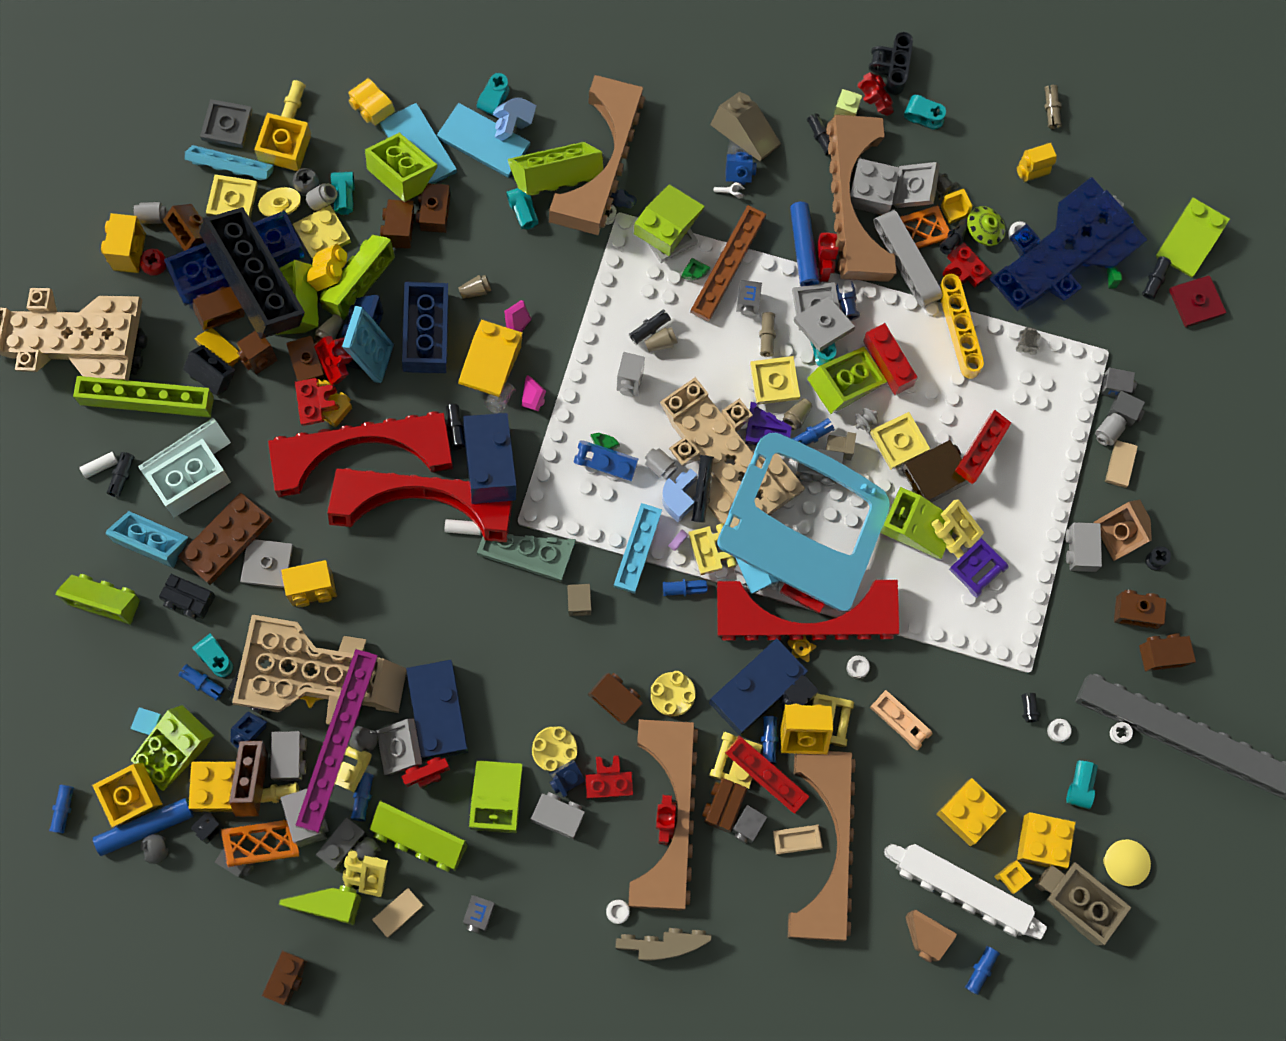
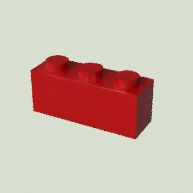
M886 323L866 332L863 343L887 380L894 395L913 387L918 377Z

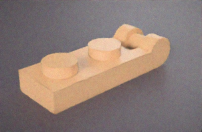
M887 690L870 707L915 750H919L924 739H928L933 734L926 725ZM914 727L918 730L916 736L910 733Z

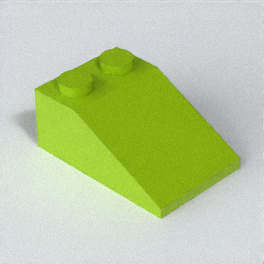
M669 184L644 209L634 223V235L670 256L705 206Z
M1192 198L1156 254V257L1162 256L1170 259L1172 262L1171 266L1192 278L1230 219L1199 200Z
M864 346L820 365L807 378L830 414L847 407L887 383V380Z
M340 885L339 889L330 888L282 899L279 905L288 909L354 925L361 897L356 894L357 891L354 888Z

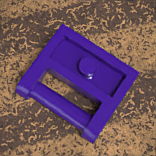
M981 538L949 570L968 588L973 596L978 598L983 593L982 590L1001 572L1004 573L1009 566ZM992 561L995 566L975 583L972 578L987 563Z

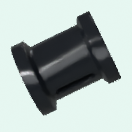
M1160 546L1154 548L1145 559L1148 568L1157 571L1168 564L1171 560L1169 549ZM1159 556L1161 560H1156V557Z

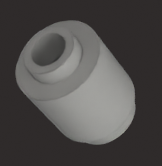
M323 183L306 194L307 204L313 210L319 211L335 201L337 190L332 184Z
M145 202L134 205V216H137L141 224H162L163 219L167 215L166 206H162L161 202Z
M1116 413L1107 416L1095 432L1097 441L1104 446L1113 445L1125 430L1126 420Z
M653 448L645 456L647 460L645 465L659 478L663 477L667 480L678 468L675 465V461L660 448L657 450Z

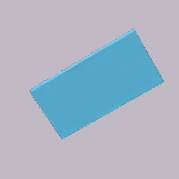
M417 103L380 122V126L388 138L400 132L437 164V169L428 183L435 184L457 173L456 167Z
M460 103L457 104L437 134V138L508 178L512 174L508 159L524 155L530 146V141L515 133H512V136L502 141L495 138L497 131L495 129L496 123Z
M355 306L342 347L374 382L381 383L394 344L363 307Z

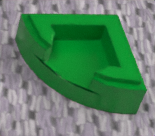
M691 258L681 274V278L686 280L700 279L709 273L710 267Z
M1117 267L1107 268L1108 288H1116L1122 281L1121 272H1117Z
M601 433L590 434L593 443L611 450L620 447L619 442L614 437Z

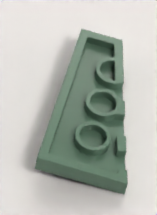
M508 534L507 542L487 541L482 537L477 555L562 582L576 539L562 540L553 537L536 538L534 536L525 535V537Z

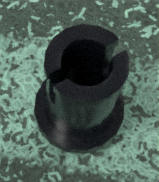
M1028 693L1022 694L1021 698L1024 708L1022 718L1025 719L1026 723L1039 721L1041 714L1037 709L1036 693H1030V702L1028 701Z

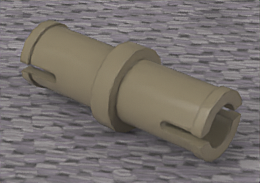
M1051 85V89H1049V86H1046L1044 88L1046 94L1045 111H1047L1048 128L1056 129L1055 125H1057V128L1062 126L1060 119V109L1062 107L1058 98V86Z
M764 312L761 315L762 325L759 331V337L761 338L760 355L771 357L774 355V339L776 338V331H774L775 314Z

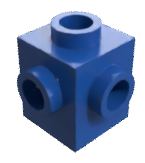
M745 152L727 154L726 181H733L740 185L751 182L752 175H756V163H753L752 155Z

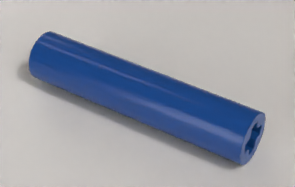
M796 202L790 206L800 286L818 285L819 278L809 204L806 202Z
M184 798L94 836L93 843L98 854L103 856L193 818L194 814L189 809L188 799Z

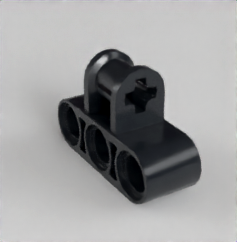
M900 32L896 35L892 48L875 46L871 49L873 56L872 62L869 64V70L876 74L887 75L886 89L893 95L903 92L908 78L913 37L907 32Z

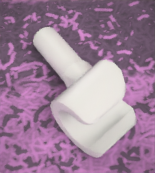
M734 183L731 187H714V192L731 193L736 198L741 199L744 195L737 191L745 188L739 183Z

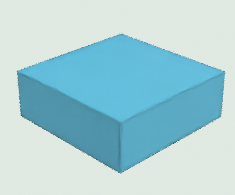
M139 707L130 729L150 735L159 723L162 715Z

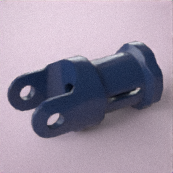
M617 189L616 193L611 194V198H613L612 203L618 208L622 206L632 208L637 203V198L628 194L624 189Z
M851 281L852 292L840 293L837 283L836 291L842 312L850 321L859 318L860 313L856 309L855 301L857 296L853 282Z

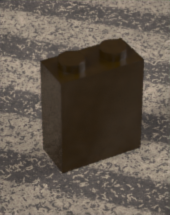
M951 440L905 463L902 468V472L915 493L931 503L969 483L955 472L962 458L960 449L956 444L953 445Z

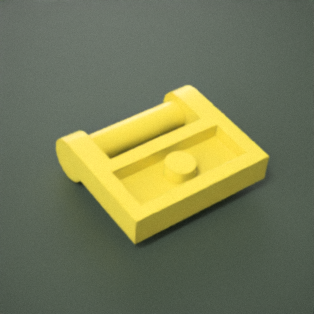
M817 693L813 699L812 706H832V720L834 719L836 706L842 708L837 736L831 737L830 744L846 747L848 741L846 733L850 711L854 707V702Z
M723 732L721 738L723 740L715 767L711 769L709 776L718 780L725 778L749 789L752 777L734 761L730 773L726 774L723 772L728 757L725 752L738 738L733 734ZM745 740L759 753L761 752L762 745Z
M348 746L345 755L356 759L358 763L355 767L343 762L336 785L355 792L371 760V753L361 752Z

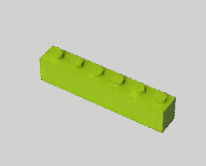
M77 376L73 395L79 405L200 417H211L214 396L209 388Z

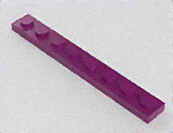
M355 649L295 824L298 828L319 834L378 655Z

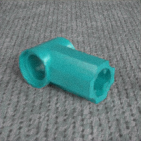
M353 172L331 173V184L337 190L334 211L341 215H349V213L353 212L354 174Z
M519 188L507 191L508 202L511 209L515 211L521 230L534 228L538 224V219L532 206L531 195H527Z
M1077 761L1073 783H1071L1067 792L1066 803L1086 809L1092 807L1095 797L1093 787L1098 765L1089 761Z

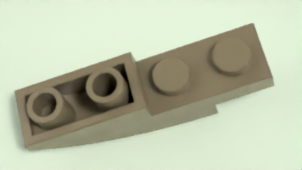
M669 928L668 932L663 933V942L658 941L659 937L645 936L644 940H635V935L621 934V939L616 938L615 949L639 951L638 960H663L678 957L702 947L711 941V935H706L704 930H692V934L682 933L683 929Z

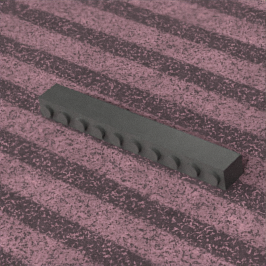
M1090 674L1084 679L1075 703L1116 722H1125L1132 729L1282 799H1286V761L1280 762L1275 760L1274 756L1270 753L1258 752L1252 749L1253 746L1246 742H1236L1227 733H1217L1210 730L1211 727L1202 722L1195 723L1189 720L1190 717L1183 713L1169 711L1166 705L1161 703L1154 704L1148 701V698L1142 694L1130 693L1126 691L1127 688L1117 683L1113 685L1107 682L1106 678L1101 675Z

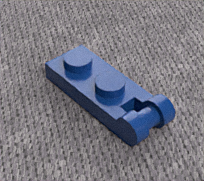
M579 441L578 455H575L573 461L575 464L587 466L632 481L638 458L587 441ZM587 452L594 453L592 459L586 457Z

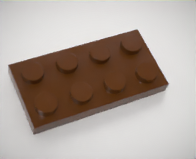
M240 492L178 557L205 582L211 585L273 520Z

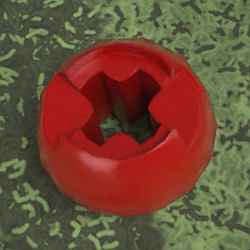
M148 249L140 256V267L146 274L157 276L167 268V258L158 249Z

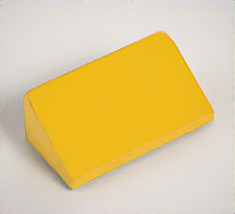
M213 328L208 329L195 338L199 346L205 345L208 350L218 355V358L228 363L229 366H234L241 359L237 353L238 350Z

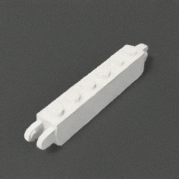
M890 844V846L884 849L885 857L897 864L895 869L900 871L899 875L910 881L915 879L921 882L920 886L930 892L936 890L942 894L941 898L950 903L956 901L962 904V909L970 914H975L976 912L984 916L982 920L993 926L996 923L1004 927V932L1013 937L1027 935L1038 940L1043 937L1047 926L1033 917L1035 913L1032 906L916 844L910 845L905 849Z

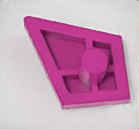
M522 300L504 311L506 328L522 332L532 320Z
M528 375L525 379L521 406L539 411L540 406L544 405L546 390Z

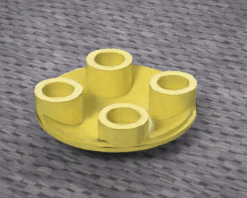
M680 671L662 674L651 686V701L654 707L664 715H682L695 702L696 690L694 684Z
M560 726L543 729L536 735L532 744V755L539 767L548 772L556 770L571 760L575 761L578 749L574 736Z
M1133 840L1115 842L1109 847L1103 859L1109 876L1115 882L1125 887L1135 886L1143 882L1151 868L1148 852L1141 844Z

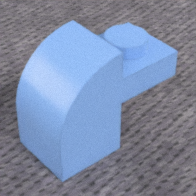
M513 98L498 106L493 113L494 116L499 118L495 129H497L495 138L502 141L512 136L514 126L523 129L530 125L536 105L522 98Z
M692 469L687 473L683 471L675 479L676 484L668 478L663 487V506L666 512L678 523L694 508V501L685 493L697 479V474Z

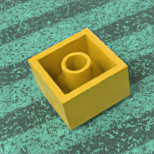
M267 113L254 149L258 161L298 171L311 137L309 125L307 122Z
M111 213L109 221H106L105 224L106 239L102 241L101 252L113 270L139 273L140 256L143 253L146 233L137 216Z
M326 560L281 570L285 594L292 606L305 607L310 605L309 602L318 601L319 603L331 601L332 597H337L332 570Z
M785 705L781 725V752L827 755L833 733L832 706Z
M191 762L190 810L194 812H233L229 799L236 762Z
M144 763L132 764L92 785L111 827L123 825L163 805Z
M971 778L939 810L937 815L969 846H972L1006 810Z
M1031 812L1024 815L1017 861L1043 867L1053 865L1058 870L1067 869L1069 867L1075 822Z

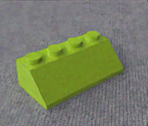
M586 142L508 159V164L518 188L527 195H536L542 190L554 191L564 185L575 186L581 181L590 182L604 170L602 151Z
M372 235L368 240L363 241L359 252L348 260L346 268L342 271L340 281L324 289L321 293L320 303L323 309L345 320L349 314L351 304L354 305L356 298L363 297L395 258L389 238Z
M381 801L378 804L370 828L375 833L374 838L384 843L390 840L396 843L395 848L406 853L408 849L417 853L416 858L427 863L431 859L437 862V868L448 873L450 869L456 871L468 846L464 840Z

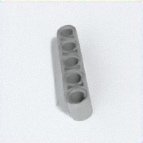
M892 210L875 218V228L889 253L895 254V264L918 304L924 307L941 299L942 291L898 213Z

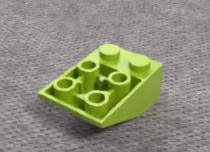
M900 487L880 533L940 560L947 546L942 538H938L935 534V529L931 525L936 519H939L942 525L945 523L941 516L944 510L921 495Z
M183 705L169 709L131 761L134 764L144 763L151 780L164 791L201 754L214 735Z
M489 761L476 762L470 811V830L517 833L523 764Z

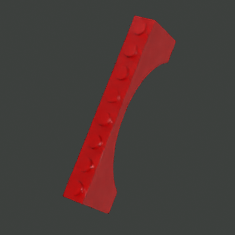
M435 411L420 417L409 415L401 420L390 418L376 424L374 422H365L357 427L346 425L338 430L322 429L318 433L313 434L302 432L294 437H275L274 440L268 441L275 492L278 497L300 494L308 476L320 462L343 448L362 443H383L402 448L419 458L431 472L453 469L444 413Z
M336 468L327 512L329 525L352 527L358 519L377 506L400 499L423 498L443 502L466 514L478 526L484 540L507 542L513 501L472 504L469 481Z
M875 580L865 597L853 609L837 618L819 623H797L778 618L757 605L744 590L740 581H717V637H722V641H735L736 637L745 636L746 641H756L758 636H767V640H775L776 638L781 640V636H790V640H803V636H812V640H826V636H835V640H848V636H857L858 640H869L871 635H880V639L887 640L894 639V635L899 634L898 580Z

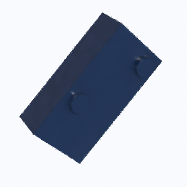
M405 282L403 372L447 373L448 283Z
M508 414L463 416L471 503L516 500V479Z
M776 638L710 699L709 704L741 736L781 699L785 690L802 675L806 676L808 670Z
M452 660L406 668L420 754L423 762L436 757L445 758L468 753Z

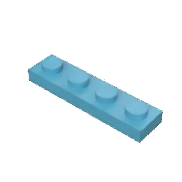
M194 145L185 151V160L192 161L195 165L212 166L215 170L225 169L232 171L236 175L246 174L253 176L257 180L267 179L273 173V164Z
M641 503L614 582L615 588L635 594L662 509Z

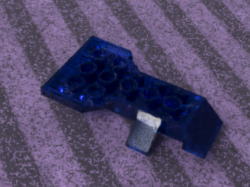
M1091 177L1058 203L1055 230L1040 241V238L1027 223L1010 236L1020 257L1009 266L1001 269L990 278V281L1017 312L1032 305L1047 292H1051L1061 300L1066 301L1082 288L1071 275L1082 265L1114 268L1146 243L1147 239L1133 224L1134 220L1108 190L1104 191ZM1099 219H1107L1106 224L1104 222L1100 224ZM1083 231H1089L1090 237H1088L1087 235L1083 237ZM1066 244H1072L1073 250L1070 248L1068 250L1065 249Z

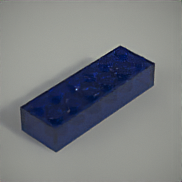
M285 210L253 223L278 267L305 257L302 246ZM205 243L164 259L185 306L193 303V299H196L201 294H210L225 286L230 287Z

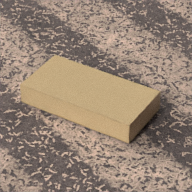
M1116 440L1105 482L1124 488L1128 487L1138 446Z
M819 825L773 831L776 855L822 848Z
M407 888L380 912L373 921L389 938L423 907V904Z

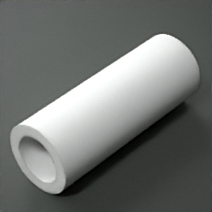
M110 452L81 466L80 470L85 479L116 465L118 460L114 453Z
M445 520L446 533L481 535V531L473 521Z

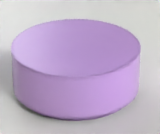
M682 529L668 547L676 551L688 537V533Z

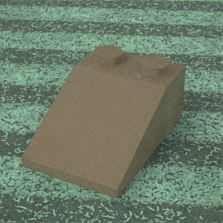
M738 92L722 103L710 124L759 161L776 150L781 144L757 103L742 92Z
M1073 863L1047 899L1077 931L1095 945H1105L1131 909L1128 904L1076 863Z

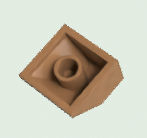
M1141 500L1129 501L1093 522L1100 523L1101 538L1113 561L1152 541L1151 519Z
M913 910L906 915L914 948L920 952L919 957L930 963L932 960L935 962L939 961L957 934L917 910Z

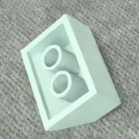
M203 439L145 474L173 518L231 483Z

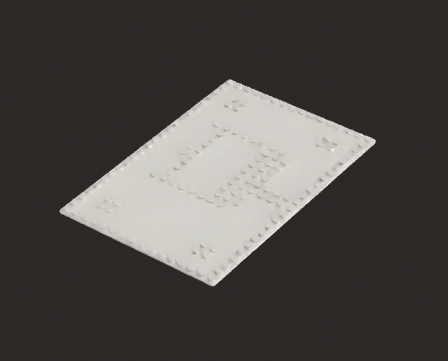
M618 213L518 517V524L561 538L576 539L578 543L624 555L640 505L644 503L662 509L646 559L647 563L715 583L717 581H740L744 590L750 592L744 576L735 572L737 566L728 568L726 560L721 561L722 570L700 576L689 536L676 551L668 547L682 529L688 533L689 531L710 526L712 534L718 533L716 525L721 523L708 508V503L705 523L691 521L693 509L678 523L666 512L663 506L662 493L667 480L663 477L659 478L645 465L647 461L645 456L653 448L655 450L660 448L675 461V465L678 468L670 477L675 484V479L683 471L687 473L692 469L698 476L700 463L698 460L682 466L669 450L672 445L682 438L672 427L660 404V401L696 377L709 393L708 397L721 413L723 409L739 398L750 409V403H756L750 361L793 356L800 399L760 404L757 407L766 413H772L778 420L783 421L785 412L803 398L809 400L812 403V408L802 427L797 428V430H791L790 438L798 436L805 432L807 427H813L826 418H829L831 423L824 428L833 424L835 429L819 438L818 442H812L807 445L811 448L826 450L829 435L846 437L848 432L856 433L854 455L851 461L843 459L842 464L883 489L889 497V510L900 487L914 493L915 491L902 472L904 464L890 470L870 432L856 428V414L863 415V408L871 409L873 412L876 410L878 412V425L874 426L871 424L870 428L872 430L910 412L930 450L951 440L953 445L956 444L958 446L961 458H963L990 413L996 410L1008 419L1011 425L977 481L973 484L969 482L932 503L945 510L953 500H960L984 532L976 542L982 538L1008 564L1009 568L1004 573L1001 572L982 590L983 593L976 598L949 570L960 558H957L954 553H950L947 548L940 560L880 533L851 608L841 612L825 604L820 613L837 618L858 605L875 580H898L899 634L897 636L1024 673L1031 672L1109 355L1108 351L970 311L984 365L977 377L968 379L961 373L941 303L932 302L921 307L914 295L861 280L841 279L840 274L831 273L828 282H820L819 279V284L835 282V285L838 283L840 293L852 292V281L857 296L855 301L856 309L860 313L859 318L851 321L855 326L854 331L835 342L837 349L835 359L863 346L866 348L863 343L866 332L886 323L918 378L913 387L897 395H894L888 383L847 407L830 414L807 379L819 366L815 362L810 340L801 330L799 331L798 326L794 322L796 311L792 288L801 287L797 262L749 249L710 322L690 313V310L727 243L694 234L698 240L696 245L660 263L649 244L634 235V223L638 217ZM691 258L710 267L709 273L700 279L686 280L681 278V274ZM741 280L762 283L758 314L747 316L741 314V312H736ZM664 309L669 314L671 321L661 326L656 332L665 327L666 329L672 327L678 343L674 344V347L649 353L645 340L653 335H649L639 342L638 345H635V341L632 342L628 334L641 326L645 319L649 320ZM764 312L775 314L774 331H776V338L774 339V355L771 357L760 355L761 338L759 337V331L762 325L761 315ZM956 324L958 328L965 329L963 324ZM962 343L964 348L971 349L969 344ZM623 352L645 357L644 373L638 396H625L620 391H617V375ZM968 363L970 368L977 369L975 364ZM748 421L737 432L744 442ZM593 433L607 434L614 437L620 444V447L613 449L614 451L639 459L632 481L587 466L575 464L573 461L575 455H578L579 441L583 440L593 443L590 434ZM746 444L750 450L755 451L757 445ZM587 452L586 457L592 459L594 453ZM779 455L795 475L796 461ZM727 459L726 464L731 463L734 465V460ZM742 475L740 476V479H739L740 482H741L742 479H743V476H742ZM711 476V480H710V487H709V495H708V498H709V496H710L712 476ZM697 479L685 491L691 499H693L696 493ZM800 481L805 490L770 515L787 527L822 545L851 555L868 514L869 504L839 483L828 486L823 485L820 481L809 483ZM758 493V494L756 495V498H759V500H760V499H761V494ZM953 532V533H952V538L955 539L957 536H956V534ZM715 542L718 553L724 552L718 547L717 542ZM964 545L960 547L964 554L970 549ZM992 561L987 563L972 580L977 583L995 564ZM782 581L778 583L776 590L767 587L753 593L811 610L781 594L780 591L784 585Z

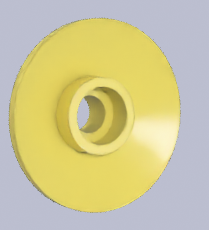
M292 188L273 189L261 197L258 204L259 210L268 217H282L298 208L301 197Z

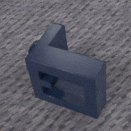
M248 711L231 728L230 742L236 748H239L240 741H254L266 729L267 722Z
M574 760L549 773L553 779L549 782L555 794L560 792L563 797L568 796L567 791L585 781Z

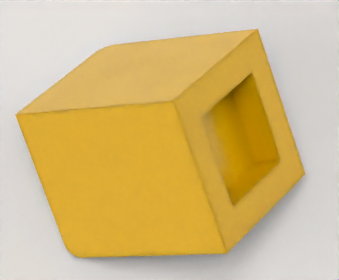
M961 189L944 196L940 207L948 223L951 224L967 218L973 206L965 190Z
M1017 860L1011 862L994 876L996 880L1001 879L1012 894L1016 893L1032 879Z

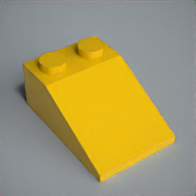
M481 320L473 337L458 384L500 397L520 352L522 332Z

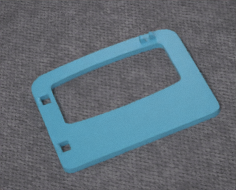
M769 433L759 440L755 448L754 455L747 467L726 522L722 527L717 544L722 551L820 602L844 612L851 608L889 511V497L883 489L829 456L779 433ZM774 454L792 459L825 475L868 502L869 511L851 555L831 549L796 532L756 507L754 502ZM759 456L765 459L762 468L755 466ZM733 517L740 520L736 530L730 527Z

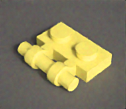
M953 500L942 512L941 516L945 520L943 525L939 519H936L931 524L938 538L943 539L947 544L946 548L948 551L954 553L957 558L964 555L960 548L962 545L966 548H971L984 534L960 500ZM951 529L957 536L955 539L949 534Z
M724 523L716 525L718 533L712 534L710 526L688 532L700 576L722 570L721 561L723 560L727 561L728 568L737 566L734 556L726 552L718 553L715 545Z
M350 851L344 863L346 868L343 872L344 885L347 887L356 885L359 886L358 892L381 897L388 861L364 856L363 861H360L357 857V852Z

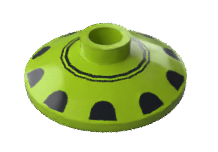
M980 206L970 212L967 225L969 232L977 242L985 246H994L1002 241L1005 235V226L1002 218L996 211L989 207Z

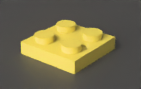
M215 175L206 209L207 217L244 207L250 218L258 187L257 181Z
M331 205L293 223L296 233L312 260L316 252L337 243L340 247L351 243L348 234Z
M793 356L750 361L757 405L800 399Z
M910 412L870 431L890 470L930 450Z

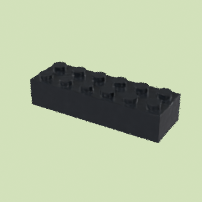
M244 207L204 218L200 235L260 339L299 327L305 312Z

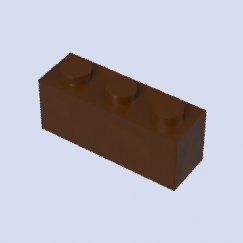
M263 741L239 742L229 799L235 816H259L268 762V753Z

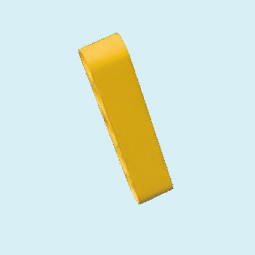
M948 274L942 279L940 284L942 298L940 300L961 373L964 377L973 379L979 375L983 368L984 360L961 281L958 276ZM949 284L953 286L954 289L950 290L946 288L945 285ZM951 304L958 305L960 309L952 308ZM956 324H963L965 329L958 328ZM962 343L969 344L971 349L964 348ZM968 363L975 364L977 369L970 368Z

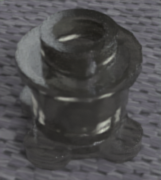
M939 173L936 191L939 193L938 199L943 200L944 196L953 193L959 187L958 182L952 183L948 179L947 173Z
M1024 328V330L1019 332L1021 338L1018 346H1016V351L1036 355L1039 350L1037 342L1041 334L1035 328Z

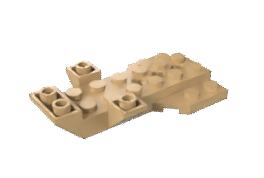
M30 288L27 309L30 312L10 311L7 308H0V355L8 358H17L15 371L38 372L51 359L70 360L82 376L129 381L143 300L138 296H98L79 313L57 312L51 288Z
M694 377L660 401L672 427L682 438L672 445L669 450L682 466L700 461V455L714 456L708 508L720 523L725 524L741 484L739 481L740 476L744 477L754 455V451L750 450L737 434L753 414L740 398L723 409L721 413L708 397L709 393L697 378ZM778 454L773 455L758 490V493L761 494V499L755 498L754 501L756 507L769 516L805 490V487ZM759 456L755 466L762 468L765 459ZM733 459L734 465H732L731 463L726 464V460ZM733 517L730 527L737 526L740 520Z
M252 615L232 703L237 706L280 712L303 696L328 699L326 724L330 725L355 649L364 651L366 639L344 636L339 651L315 648L298 622ZM378 658L362 705L376 707V710L399 713L407 672L406 668L386 659ZM265 660H269L271 666L263 669L260 664L265 663ZM287 664H292L294 670L286 672L283 667H287ZM310 668H315L317 673L313 674V676H308L306 670L310 671Z

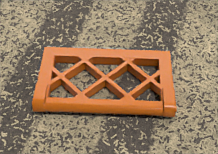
M939 206L900 217L903 224L914 220L919 221L915 229L905 225L906 229L913 233L912 239L915 234L926 238V240L915 243L918 249L944 241L950 231ZM934 215L936 222H931L924 217ZM921 222L933 227L929 235L918 231ZM935 228L942 232V235L931 236Z
M287 820L221 829L228 867L299 857L298 845L293 843ZM285 829L286 834L282 837L273 830ZM266 832L261 840L250 835L252 833ZM269 835L280 841L274 849L263 843ZM232 836H243L237 844L230 840ZM246 838L257 844L251 853L240 847ZM283 843L290 847L289 851H277ZM259 847L270 852L269 854L254 855ZM238 850L247 857L234 859V853Z

